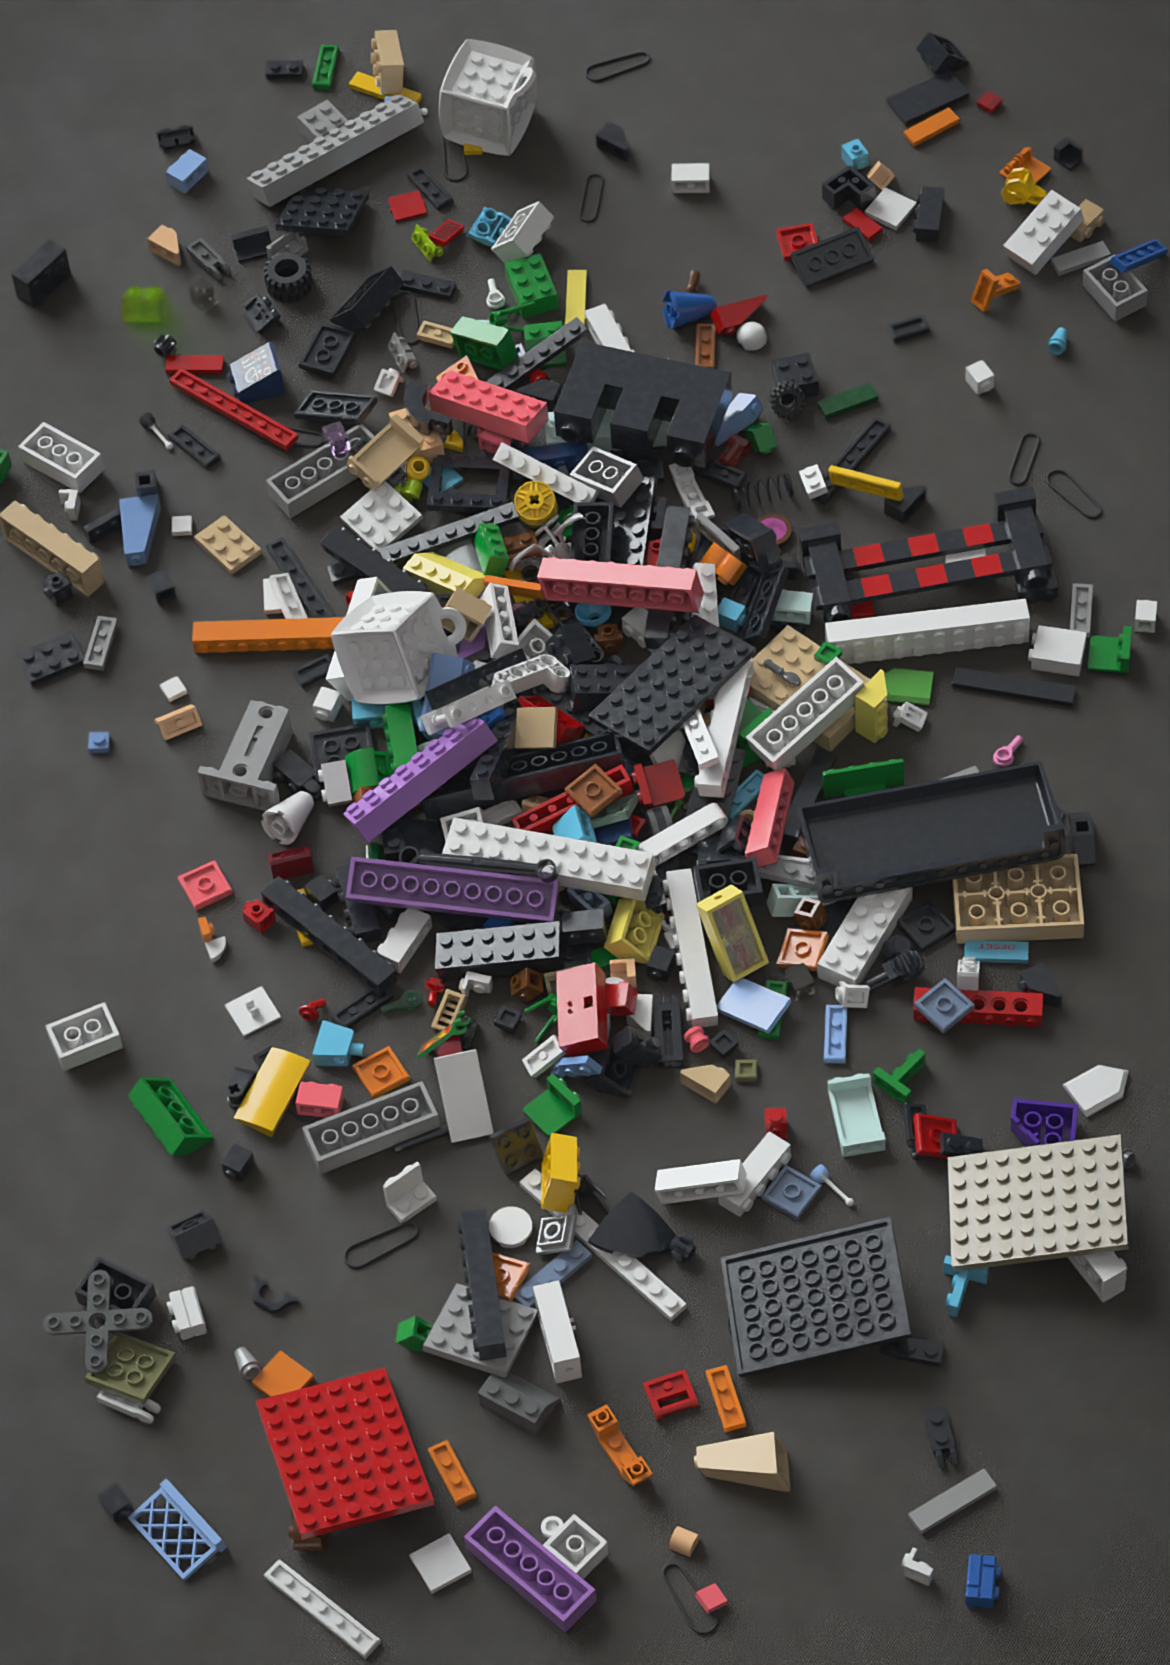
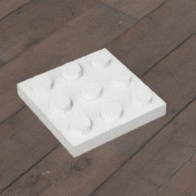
M385 481L376 491L371 489L341 515L340 518L371 549H379L396 543L421 521L423 516Z

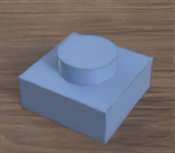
M89 732V753H109L110 732Z

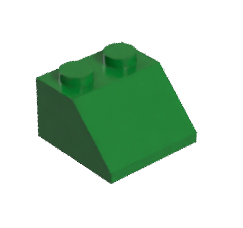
M562 321L524 325L526 351L528 352L562 328ZM564 350L540 368L567 365L566 351Z

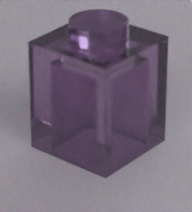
M340 421L322 427L324 441L332 456L350 450L349 438Z

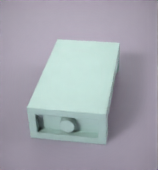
M860 1073L851 1077H836L829 1080L828 1094L842 1156L848 1157L885 1150V1135L880 1125L870 1074Z

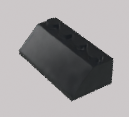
M392 266L370 275L329 321L353 332L367 329L372 324L370 321L382 313L380 310L391 303L390 299L401 292L400 288L405 282Z

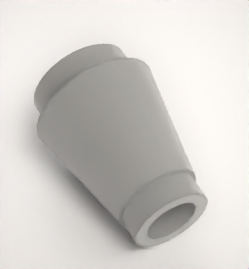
M240 1347L235 1351L234 1354L241 1376L247 1380L254 1379L261 1372L260 1363L246 1347Z

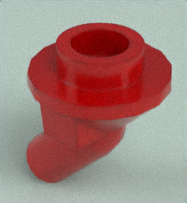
M430 977V981L425 980V989L430 990L428 997L429 1006L436 1005L438 992L443 993L446 987L445 984H442L443 980Z
M323 998L301 1006L299 1014L306 1021L317 1020L319 1018L317 1009L326 1007V1000Z

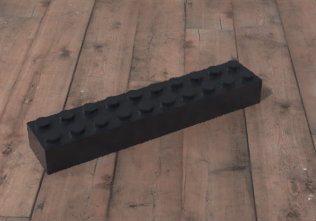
M608 732L558 744L556 749H537L516 754L510 763L494 800H474L470 777L476 764L466 766L421 801L426 821L439 819L443 816L457 814L477 807L498 805L510 800H518L531 795H539L543 792L559 790L570 785L594 764L599 766L604 772L622 764L626 771L619 739Z

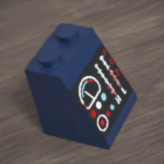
M273 342L266 343L230 364L231 372L228 373L230 384L234 383L235 385L232 387L234 398H238L239 401L246 404L285 394L281 369Z

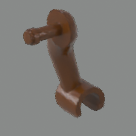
M698 270L691 271L689 273L690 281L688 287L682 291L680 289L674 291L693 293L698 285L700 272Z

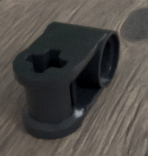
M238 1066L234 1068L225 1086V1094L228 1097L227 1102L231 1108L238 1109L258 1074L257 1072Z

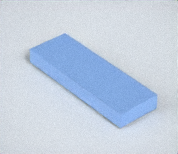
M826 1005L824 1063L845 1064L847 1007Z

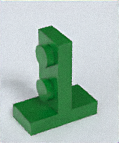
M919 1048L915 1053H910L905 1063L901 1067H896L891 1075L877 1067L873 1071V1084L902 1105L905 1102L910 1103L911 1090L905 1084L926 1064V1052Z

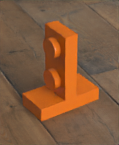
M988 269L981 270L971 302L981 311L985 312L989 310L994 297L1019 289L1021 283L1008 272L995 276Z

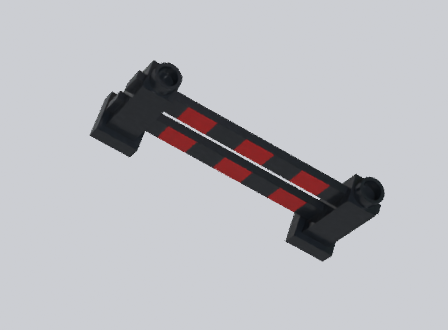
M1033 486L994 493L995 522L851 549H841V533L838 522L800 528V555L803 566L805 565L808 580H814L815 587L812 588L816 611H822L824 622L846 621L852 619L851 605L1017 574L1019 575L1020 582H1024L1025 588L1028 591L1034 590L1031 581L1038 580L1039 589L1045 588L1049 583L1048 569L1052 568V560L1048 546L1043 545L1041 541L1043 529L1038 514L1036 515V495ZM1009 544L1010 552L846 581L844 575L846 573Z

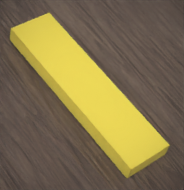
M568 270L565 325L576 317L585 325L584 311L586 308L587 270Z

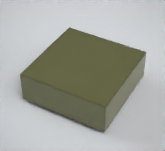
M736 1060V1082H757V1060Z

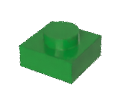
M825 641L814 654V660L826 666L835 657L839 659L842 656V650Z

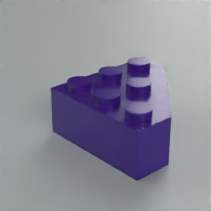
M1013 1098L1011 1131L1026 1147L1075 1141L1078 1105Z

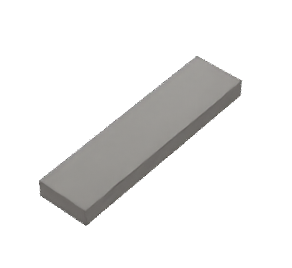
M982 1469L908 1513V1517L920 1534H923L997 1489V1485L986 1470Z

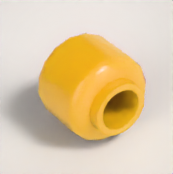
M411 457L404 466V471L407 473L405 478L407 480L416 479L420 482L425 481L430 472V464L424 457Z

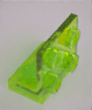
M130 286L127 288L121 298L122 321H160V300L165 293L164 288H159V286H149L148 288Z

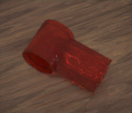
M732 434L727 442L726 449L717 461L734 467L742 456L746 457L752 447V441L737 434Z

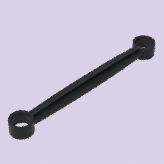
M413 846L403 848L399 854L400 862L404 863L406 856L409 853L415 852L417 857L412 862L413 864L510 875L538 876L545 883L554 882L559 876V868L550 859H543L538 864L485 857L420 853ZM548 865L554 866V870L549 876L543 877L541 875L544 867Z

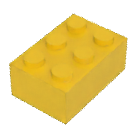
M551 1133L542 1161L541 1209L567 1213L569 1205H573L575 1199L574 1190H578L580 1185V1177L577 1176L580 1170V1162L577 1161L580 1155L577 1137Z

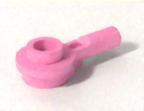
M1018 735L1007 747L999 748L993 755L994 763L1000 767L1010 766L1014 759L1013 752L1023 742V738Z

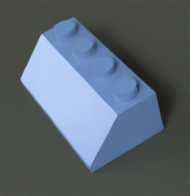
M432 653L426 691L473 670L475 664L464 658ZM426 694L422 715L432 711ZM421 719L419 731L434 739H439L450 726L428 735Z

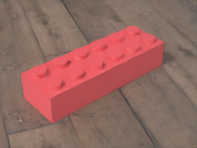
M451 370L428 393L431 411L528 444L549 421L546 402Z

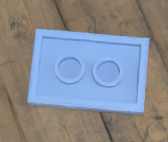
M741 978L731 985L716 1007L718 1013L769 1034L791 1004V1000L789 997Z

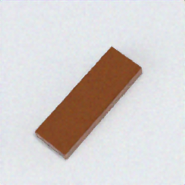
M714 324L696 325L695 365L715 369L716 329Z

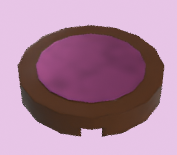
M768 514L757 519L758 522L774 530L777 536L775 541L779 548L789 542L792 536V528L787 518L777 514Z

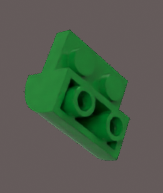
M364 748L353 751L345 756L351 795H354L361 786L378 787L384 778L392 776L389 753L387 751H374V748Z

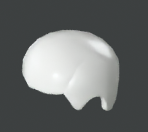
M752 321L744 323L737 330L738 343H741L747 351L758 350L766 344V332L759 323Z

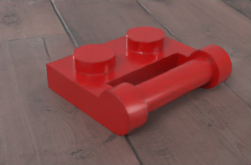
M685 1369L643 1383V1388L656 1421L663 1419L665 1415L692 1407V1409L699 1407L697 1397ZM684 1394L688 1396L687 1399L661 1408L658 1404Z

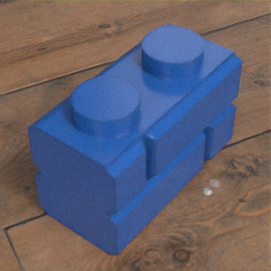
M969 1555L966 1606L992 1608L994 1600H998L999 1586H995V1579H1000L1001 1565H996L997 1557Z

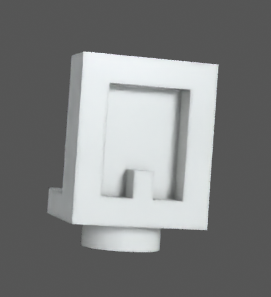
M382 369L373 390L393 398L398 383L403 382L404 379L399 375L400 372L395 369Z
M59 490L60 502L64 505L65 512H68L69 520L77 521L81 505L78 490Z
M906 701L901 707L898 706L893 714L895 718L893 726L897 727L900 723H903L919 732L923 727L927 712Z
M467 971L465 978H461L459 990L466 997H468L470 989L477 993L485 992L490 994L493 988L491 976Z
M840 980L839 987H836L835 997L842 1007L867 1008L870 988L868 985L847 984L844 980Z
M912 1548L910 1554L906 1553L901 1566L904 1567V1576L929 1586L933 1579V1568L925 1562H916L917 1549Z

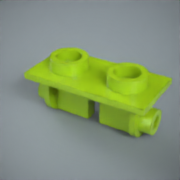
M416 224L411 240L430 262H432L434 256L441 257L444 254L443 248L430 240L428 229L420 228Z

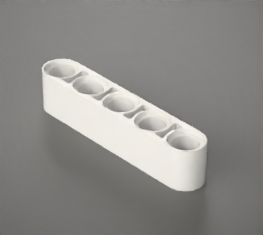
M711 803L640 843L638 851L653 853L657 866L725 827L728 823V818L717 803Z

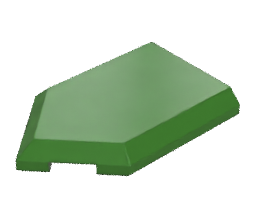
M892 668L884 673L887 700L889 702L905 703L907 701L916 705H930L934 671Z

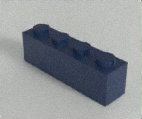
M582 441L575 444L564 442L521 449V452L557 471L558 467L565 465L567 471L571 472L588 453V446L586 442ZM512 470L513 480L527 478Z

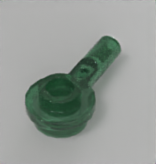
M407 990L402 994L401 999L380 1006L381 1011L385 1014L401 1008L414 1010L421 1004L422 997L417 990Z

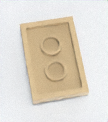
M225 515L194 536L195 542L231 575L262 554L261 548Z

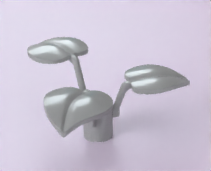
M580 513L572 515L554 534L548 528H553V524L559 515L556 514L551 517L534 534L536 537L543 530L547 532L556 545L551 549L553 554L537 544H533L514 557L509 565L511 572H513L514 566L525 554L535 549L551 558L556 557L570 560L571 551L563 539L562 532L570 523L579 519H585L584 516ZM556 534H558L560 543L554 537Z

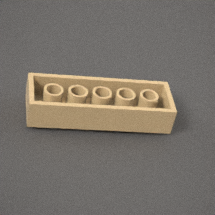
M14 501L0 513V523L5 540L54 574L60 571L64 577L68 576L73 587L87 597L104 583L103 570L101 569L98 555L86 550L81 543L73 541L68 534L60 532L55 525L48 524L39 514L35 515L26 505H21Z

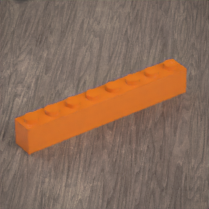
M344 617L193 622L192 643L195 653L334 649L331 634Z

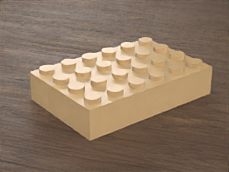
M787 625L752 659L754 670L750 686H752L753 690L748 694V697L776 711L825 667L824 664L814 660V654L820 646ZM770 659L779 667L784 668L785 672L797 674L801 680L800 684L793 686L787 683L781 676L778 677L777 674L768 668L766 669L763 665L764 660ZM843 662L865 685L870 681L869 678ZM855 704L813 742L831 752L855 728Z
M1064 854L1062 858L1055 861L952 880L957 944H964L965 941H1028L1083 938L1084 916L1077 854Z

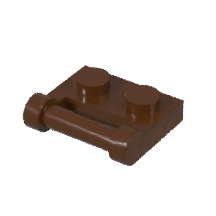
M533 531L503 538L509 557L507 566L521 551L533 544L538 545ZM535 549L525 554L520 560L534 556L536 558L542 557L541 551Z

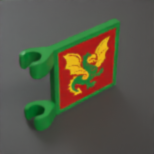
M465 1010L458 1013L456 1020L421 1046L417 1055L419 1059L452 1035L465 1033L467 1029L465 1025L469 1024L471 1018H468L466 1021L461 1019V1015L465 1014ZM457 1026H465V1027H464L463 1029H459Z

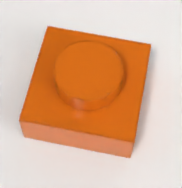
M206 916L198 918L204 943L211 941L212 936L215 935L212 923L208 924Z

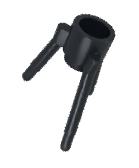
M587 1174L579 1175V1189L574 1190L578 1214L582 1215L579 1195L583 1197L592 1195L603 1210L609 1214L611 1211L598 1194L603 1198H607V1195L590 1180Z

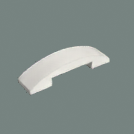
M677 464L669 465V470L685 507H691L692 515H695V522L696 516L700 513H703L708 519L715 517L709 502L705 500L694 479L692 468L681 467Z

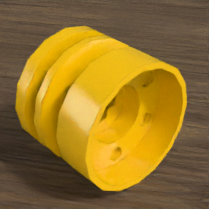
M534 480L526 482L517 490L514 504L519 518L526 526L538 529L544 523H547L551 517L558 514V504L554 492L544 482ZM532 501H539V504H532Z

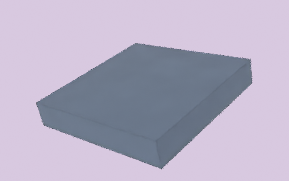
M946 978L914 1003V1007L943 1034L975 1009V1005Z
M785 1165L762 1195V1200L798 1221L820 1193L822 1185Z

